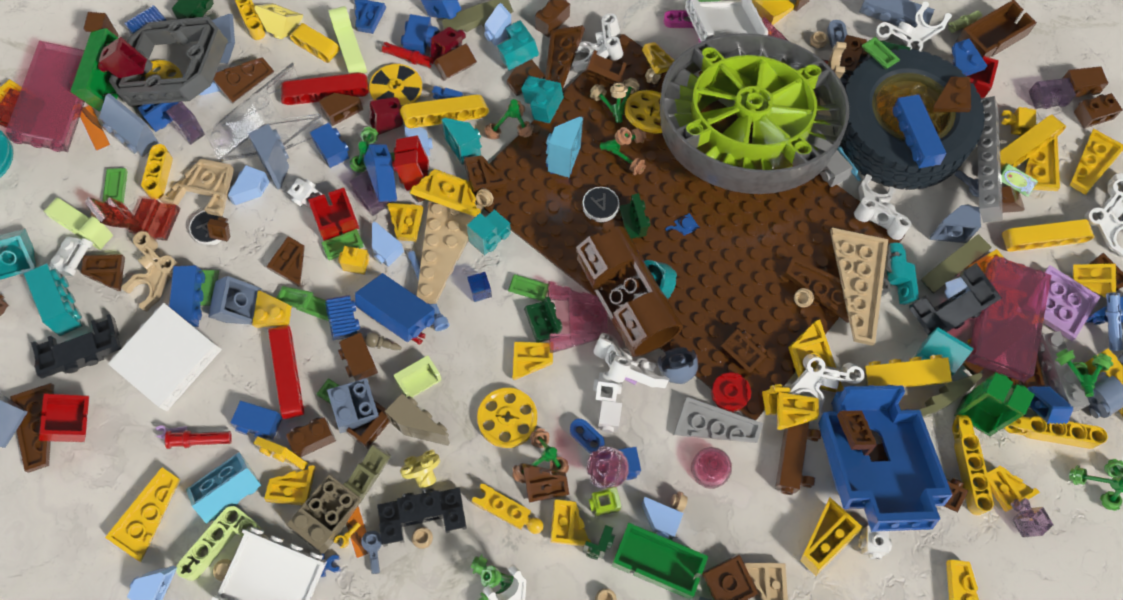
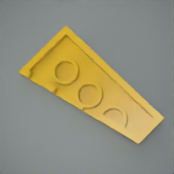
M1093 128L1069 186L1086 195L1123 152V144Z
M162 467L105 538L137 561L142 562L180 479Z
M947 560L949 600H979L976 592L978 587L970 562Z

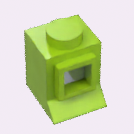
M617 486L594 492L591 495V499H588L591 512L595 511L596 516L618 512L622 507Z

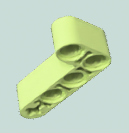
M346 6L328 10L348 73H367Z
M57 197L43 211L52 220L78 237L91 241L93 243L92 246L99 250L113 237V234L98 219L93 216L91 218L87 217Z
M227 507L176 566L178 576L189 581L198 579L236 534L243 538L244 533L242 531L251 525L261 529L260 525L237 507ZM238 513L237 520L230 522L231 515ZM219 530H223L222 537L216 540V533ZM208 547L207 555L201 557L202 549ZM189 566L192 570L190 573H188L189 571L187 570Z

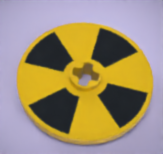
M390 64L375 72L370 80L369 90L373 100L396 97L401 105L415 103L421 96L422 80L413 68L403 64Z

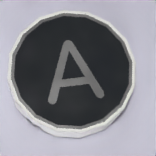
M595 187L584 195L582 203L583 212L588 218H592L596 222H607L613 219L618 212V196L609 188Z
M201 211L195 215L189 226L193 239L205 246L210 244L216 245L222 240L209 237L207 226L210 219L218 220L220 216L208 214L206 211Z

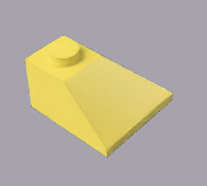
M274 3L255 5V10L266 31L272 33L273 37L278 39L290 36L303 18V14Z

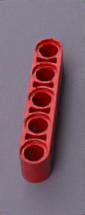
M363 73L285 81L280 85L281 102L285 105L319 102L325 96L333 93L363 97L369 92L367 76Z
M283 325L269 328V340L282 418L289 419L304 415V406L290 326Z

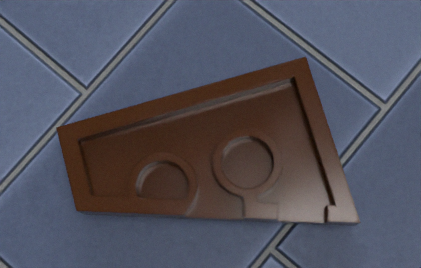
M261 57L216 72L213 82L233 104L272 75L274 70Z

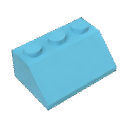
M582 117L558 125L554 128L552 134L549 133L546 141L548 145L546 164H548L549 172L570 177L581 147Z
M238 452L186 488L191 506L207 524L210 521L216 520L227 507L236 506L241 499L256 492L261 484L242 454Z

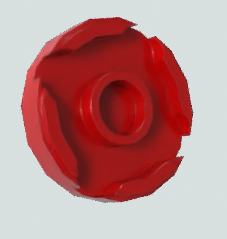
M723 373L712 384V399L721 409L730 412L739 411L747 405L751 398L750 384L738 373Z

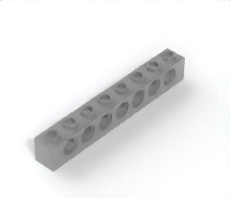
M995 96L981 98L985 121L977 148L979 210L983 223L1003 220L999 115Z

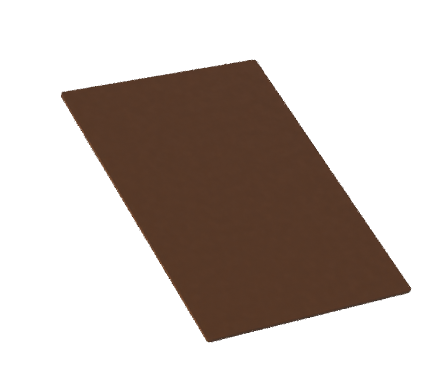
M625 34L620 35L618 38L622 46L623 56L618 60H611L620 65L623 62L627 63L620 83L629 78H634L640 85L639 90L636 92L650 90L661 93L667 72L661 73V78L656 84L647 83L645 74L652 67L642 51L643 47ZM583 72L563 91L564 98L550 123L533 120L530 123L534 126L533 133L529 137L518 135L489 163V165L497 170V174L503 180H507L508 185L505 188L489 190L493 195V203L488 207L485 206L484 210L489 214L496 210L510 223L513 233L600 301L575 258L578 256L576 247L589 236H594L597 233L600 235L608 233L609 228L624 227L620 209H618L615 217L607 222H596V220L588 218L583 212L582 203L584 195L595 187L609 188L618 196L620 207V205L630 204L631 195L639 193L640 199L645 202L646 209L644 212L645 216H648L650 219V227H648L646 236L634 238L632 241L644 261L653 260L666 263L677 274L675 289L668 298V301L681 321L683 329L675 338L660 347V349L664 352L680 347H685L691 352L694 350L698 359V369L695 377L710 389L716 378L721 374L727 372L740 374L750 384L751 398L747 405L739 410V412L747 418L756 421L765 410L762 392L769 390L772 385H782L784 387L796 372L788 347L815 321H821L826 335L839 319V316L815 298L808 307H800L795 303L794 295L802 288L784 276L792 258L794 257L840 278L830 233L832 228L888 239V245L890 243H900L902 239L895 240L891 238L887 233V229L870 220L862 222L856 219L854 211L861 201L837 184L831 187L822 179L820 174L796 188L767 194L741 193L712 185L691 173L675 158L665 142L663 133L645 132L646 138L644 143L639 142L636 144L634 139H632L630 144L620 145L619 152L634 161L636 158L645 160L644 165L646 167L641 174L633 175V172L629 170L630 163L612 153V151L601 150L600 143L615 140L616 132L622 127L627 128L631 134L632 130L636 129V127L626 118L625 108L624 115H622L623 122L616 123L613 112L610 111L602 99L596 101L590 97L592 87L597 84L604 85L606 90L604 97L611 105L617 104V98L612 97V92H610L613 85ZM717 100L706 106L700 113L727 108V106ZM631 105L632 108H635V109L638 108V107L635 106V105ZM582 117L581 147L574 163L572 174H570L569 178L558 174H550L548 167H546L548 156L546 154V141L549 133L552 134L554 128L558 125ZM637 118L640 121H645L643 118ZM654 122L656 125L661 126L660 123ZM752 124L750 128L749 144H752L753 138ZM689 213L700 227L685 236L682 232L679 233L675 229L665 231L668 226H677L674 221ZM683 217V218L680 220V225H681L682 227H683V225H682V220H683L684 218H688V217ZM737 329L741 331L745 329L752 335L751 340L755 344L759 342L767 350L765 354L768 357L751 373L721 346Z

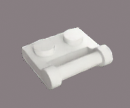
M67 236L61 243V247L52 258L49 266L52 269L56 268L62 275L74 277L77 272L75 269L87 249H90L93 243L85 238L78 239Z

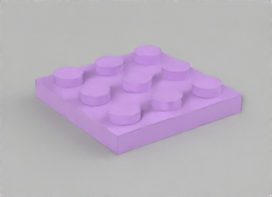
M1049 265L1021 309L1031 316L1034 314L1041 317L1042 323L1057 332L1061 331L1064 337L1073 341L1076 339L1100 296Z

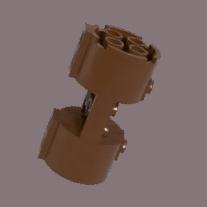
M624 227L609 228L608 233L602 235L597 233L594 236H589L576 247L578 254L575 257L631 356L637 357L650 353L671 341L682 331L683 325L665 294L659 288L643 257Z

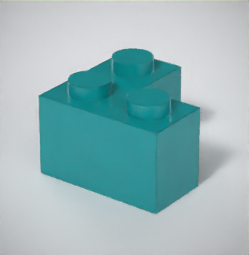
M521 20L505 27L509 40L497 45V48L508 70L539 56L535 39Z
M528 76L521 88L524 101L530 104L534 120L550 123L564 98L561 83Z
M493 210L486 217L479 213L467 224L469 242L485 256L488 252L494 251L501 240L508 238L511 233L510 223L496 210Z

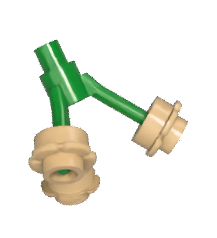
M634 78L624 80L623 83H615L610 89L612 97L617 98V104L611 105L604 97L606 94L604 85L597 84L592 87L590 97L596 101L602 99L610 111L613 112L616 123H622V115H624L627 99L630 94L639 90L640 85Z

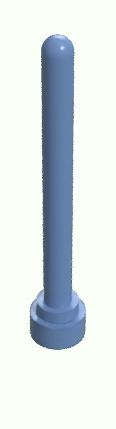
M411 250L408 252V256L419 280L421 265L416 253ZM437 303L429 304L435 308V320L433 322L435 331L447 329L450 324L447 317L440 313Z

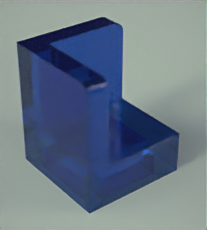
M486 272L467 277L474 302L492 297Z

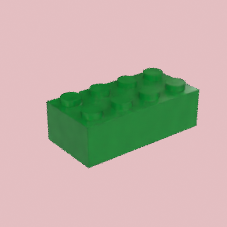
M107 28L90 33L70 91L99 112L108 93L116 99L118 98L117 92L109 82L112 73L110 71L102 72L98 67L102 50L118 39Z
M996 372L962 398L954 416L967 415L971 419L974 428L990 437L1024 416L1035 394L1023 385H1014L1013 381L1009 380L1007 376Z
M628 523L611 566L628 574L632 570L634 571L633 576L691 600L695 596L700 581L698 577L703 573L708 556Z

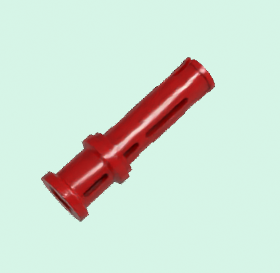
M185 430L184 432L166 431L165 434L166 449L182 446L189 448L192 445L231 444L232 442L231 431L192 433L189 430Z

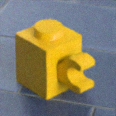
M1018 107L1014 113L1004 110L1001 116L1007 117L1001 121V124L1011 125V134L1022 136L1036 125L1035 109Z
M344 246L343 252L339 255V263L343 271L365 275L370 260L368 251Z

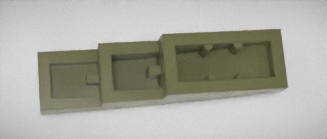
M491 0L456 13V17L452 19L445 18L441 21L444 29L451 27L456 31L464 29L468 32L479 25L485 28L486 21L500 3L510 14L514 11L509 0Z
M978 234L921 278V281L934 294L946 282L951 281L959 273L963 272L992 247Z
M978 373L947 383L939 389L940 394L928 399L925 402L926 407L919 409L923 419L934 415L956 401L982 378V374Z
M372 445L362 463L357 465L349 480L344 482L343 485L363 500L391 458V455L377 445Z

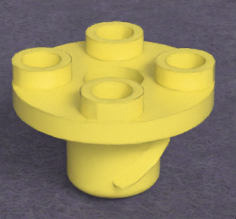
M428 450L421 456L406 458L404 460L405 465L400 469L401 476L405 479L415 478L419 488L432 486L436 482L433 469L440 463L439 455L434 450Z

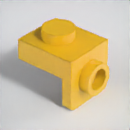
M772 385L769 390L762 392L766 415H777V395L779 392L789 393L790 388H784L782 385Z

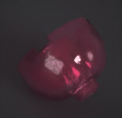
M601 446L596 452L593 451L587 461V474L591 476V483L596 487L614 489L627 479L629 462L620 450L614 447Z
M703 448L695 455L691 462V473L699 485L704 488L715 489L724 485L729 480L732 474V462L728 454L720 448Z

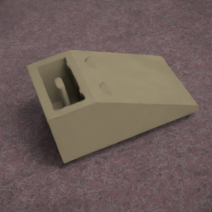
M401 394L385 410L389 422L403 435L446 446L450 444L446 427L440 422L436 424L431 419L432 415L427 410L423 409L421 411L417 406L418 403L411 396L406 397Z
M328 475L286 525L319 553L324 554L334 542L335 537L339 536L362 499L331 475Z

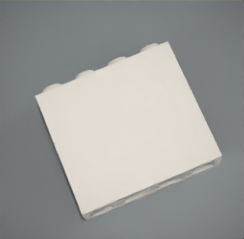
M686 0L685 9L701 42L728 34L768 35V29L762 22V18L759 16L751 0L711 2Z
M163 303L140 326L136 334L126 341V345L113 355L108 365L155 405L168 411L222 349Z
M251 527V529H244L242 531L244 536L218 594L212 600H311L327 561L322 559L323 555L311 551L309 554L302 551L303 547L300 545L282 543L284 539L278 536L263 535L264 531L259 528Z

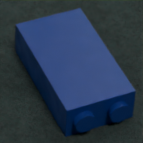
M384 273L355 292V305L357 308L406 342L416 338L426 327H430L435 320V308Z

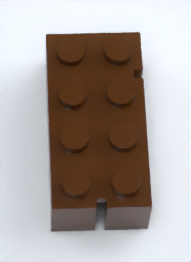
M1012 0L964 28L956 43L970 39L981 57L986 56L990 58L1028 36L1037 22L1026 12L1016 24L1015 22L1024 9L1015 0Z

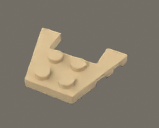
M200 159L185 174L186 178L180 184L175 183L171 187L173 190L167 196L164 194L160 200L164 204L177 207L186 191L211 196L212 198L204 210L208 214L222 217L234 168L231 164Z

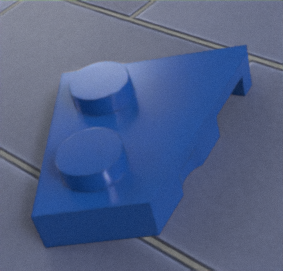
M354 0L356 4L357 30L373 34L386 10L385 3L370 0Z
M970 39L953 45V66L958 67L963 75L968 76L985 70L987 64Z

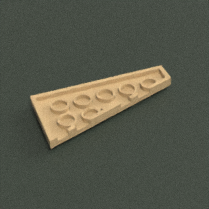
M429 202L417 288V297L428 304L437 303L449 275L452 274L454 266L469 240L467 224L475 218L435 202ZM476 205L477 208H480L482 214L484 207Z
M832 228L830 233L853 342L873 346L876 341L888 239Z

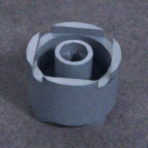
M1106 372L1099 373L1096 383H1094V396L1087 397L1090 403L1088 405L1090 408L1089 412L1094 418H1107L1123 408V384L1113 375L1111 377L1106 376Z

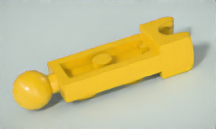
M483 483L480 484L481 491L486 495L482 499L473 497L471 500L473 505L519 530H522L524 525L533 534H538L543 530L544 526L540 518H529L531 510L494 491L491 487Z

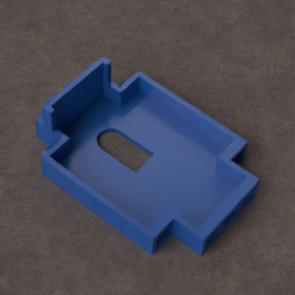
M903 385L844 387L843 391L836 392L831 402L833 411L823 412L818 422L843 509H864L871 532L933 529L940 520L936 506H945L952 496L921 411L900 409L899 402L905 394ZM840 411H862L869 428L876 431L881 437L888 461L871 462L869 455L864 456L862 450H851L837 417Z

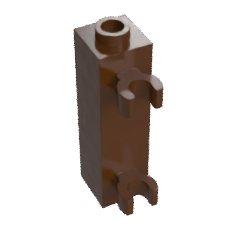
M810 422L784 429L775 489L781 490L782 494L793 495V493L795 494L800 490V485L806 488H812L815 485V477L802 475L807 439L818 442V439H821L820 430L809 429Z

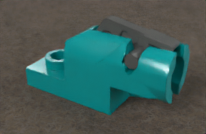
M890 243L887 246L885 262L887 278L891 285L897 286L899 304L906 305L919 300L915 264L907 262L906 251L902 244Z

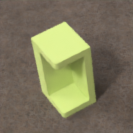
M428 355L393 375L402 393L406 397L411 396L412 398L441 381L440 373Z

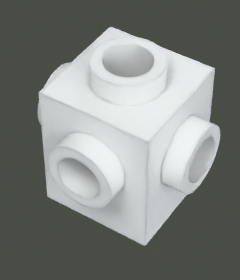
M300 178L296 179L287 192L293 196V202L299 206L304 204L310 209L311 206L308 199L323 195L315 189L316 185L308 179L304 182Z
M608 371L600 372L599 379L594 380L593 391H597L596 400L616 402L617 394H621L622 382L619 383L611 380L607 375Z
M869 526L861 529L859 537L861 554L869 555L870 559H882L883 556L889 554L892 547L889 531L871 532Z

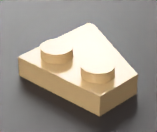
M744 563L761 600H788L785 563Z

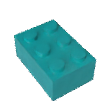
M46 263L24 273L42 322L59 336L82 327L80 321L82 315L73 304L76 302L73 294L67 289L69 283L64 276L61 277L56 268L52 269Z

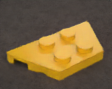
M436 169L421 179L420 183L416 186L414 185L410 191V194L474 217L481 213L480 208L476 207V197L472 192L469 181Z
M820 320L815 321L788 347L798 378L806 370L803 366V359L809 354H815L824 361L825 366L836 368ZM813 361L810 366L815 368L817 362ZM839 381L837 389L823 385L819 389L836 393L843 391L841 381Z

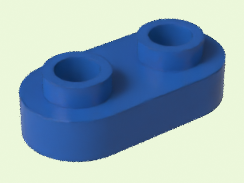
M431 25L425 28L423 38L426 39V43L430 48L431 38L440 32L437 27Z
M576 419L571 423V436L588 453L596 454L603 450L604 438L586 420ZM582 428L583 432L577 433L576 429ZM596 442L598 446L592 447L590 443Z

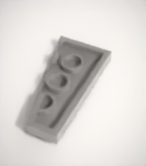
M686 397L674 435L757 443L763 423Z

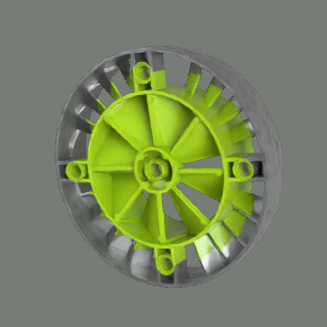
M728 34L707 39L690 47L670 66L662 85L660 99L661 128L671 153L687 170L702 180L735 192L749 194L776 193L805 184L828 165L845 133L849 119V102L845 88L835 72L822 59L809 50L790 41L768 35ZM700 70L703 71V73L699 77L694 75V73ZM814 91L820 96V98L826 105L817 106V100ZM719 99L735 100V105L732 107L700 113L706 106ZM817 110H829L833 120H815ZM734 113L739 117L723 134L710 126ZM751 123H753L752 144H749ZM813 123L834 126L835 137L812 132ZM811 134L830 141L833 145L824 151L809 144L807 141Z

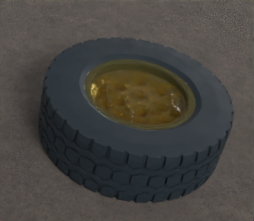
M894 49L890 51L900 61L888 69H884L873 57H870L861 63L850 75L844 87L849 102V119L839 146L842 147L845 155L858 172L860 171L863 176L866 174L872 176V181L878 184L882 183L883 186L894 187L895 189H924L928 186L937 185L952 176L974 150L984 128V107L979 93L976 92V87L973 83H970V112H933V107L950 78L967 76L963 75L958 67L952 66V63L942 60L937 55L933 56L931 53L920 52V50L899 49L898 51ZM920 95L947 153L941 165L919 168L916 161L913 160L912 151L906 144V138L899 128L897 118L893 115V107L898 98Z

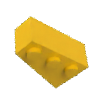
M829 497L800 561L817 576L858 535L862 526Z

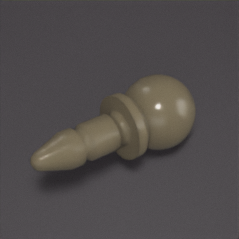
M375 332L368 333L364 339L366 345L371 348L377 346L380 349L383 346L391 350L402 349L397 343L384 340V336H379Z

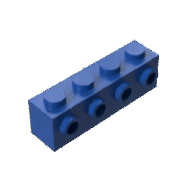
M920 95L898 98L893 107V115L897 118L899 128L904 133L906 144L912 151L913 160L916 161L919 168L941 165L947 153Z

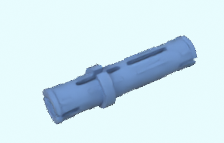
M1110 292L1106 294L1107 310L1105 311V315L1108 317L1109 349L1121 351L1123 350L1121 324L1123 310L1120 306V293Z

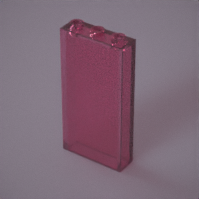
M39 41L6 129V134L10 141L15 144H28L35 148H48L55 152L69 151L85 104L83 100L70 92L84 50Z
M995 256L987 264L985 275L1002 299L982 310V313L976 317L970 344L973 350L969 354L967 362L1025 382L1034 375L1052 275L1041 270L1032 269L1024 264L1009 261L1004 257Z

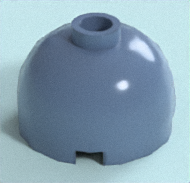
M685 347L674 348L666 351V356L663 358L661 356L658 358L659 370L662 376L669 378L668 382L685 384L697 373L698 359L694 350L691 352Z

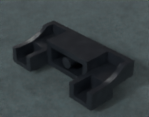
M977 263L959 273L968 287L938 306L934 307L926 295L909 305L910 311L917 318L928 336L937 327L945 332L953 328L958 329L965 324L964 321L969 318L974 319L978 317L982 310L1002 299Z
M108 314L106 315L107 320L98 323L96 320H92L91 324L94 334L90 332L57 344V340L52 336H48V341L41 344L35 341L31 342L35 358L34 367L36 375L43 379L59 372H64L65 374L75 373L80 368L98 364L99 361L105 359V355L121 350L118 338L120 334L115 318Z
M460 487L440 492L434 488L425 489L421 494L406 493L402 495V498H397V501L377 504L381 541L384 547L395 542H405L402 526L406 527L443 519L446 533H451L450 531L461 528L463 530L467 529Z

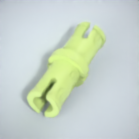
M977 10L969 15L961 16L958 20L948 24L949 31L954 33L962 28H966L981 19L979 17H982V13Z

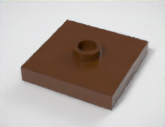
M740 554L702 573L713 600H748L758 595V591Z

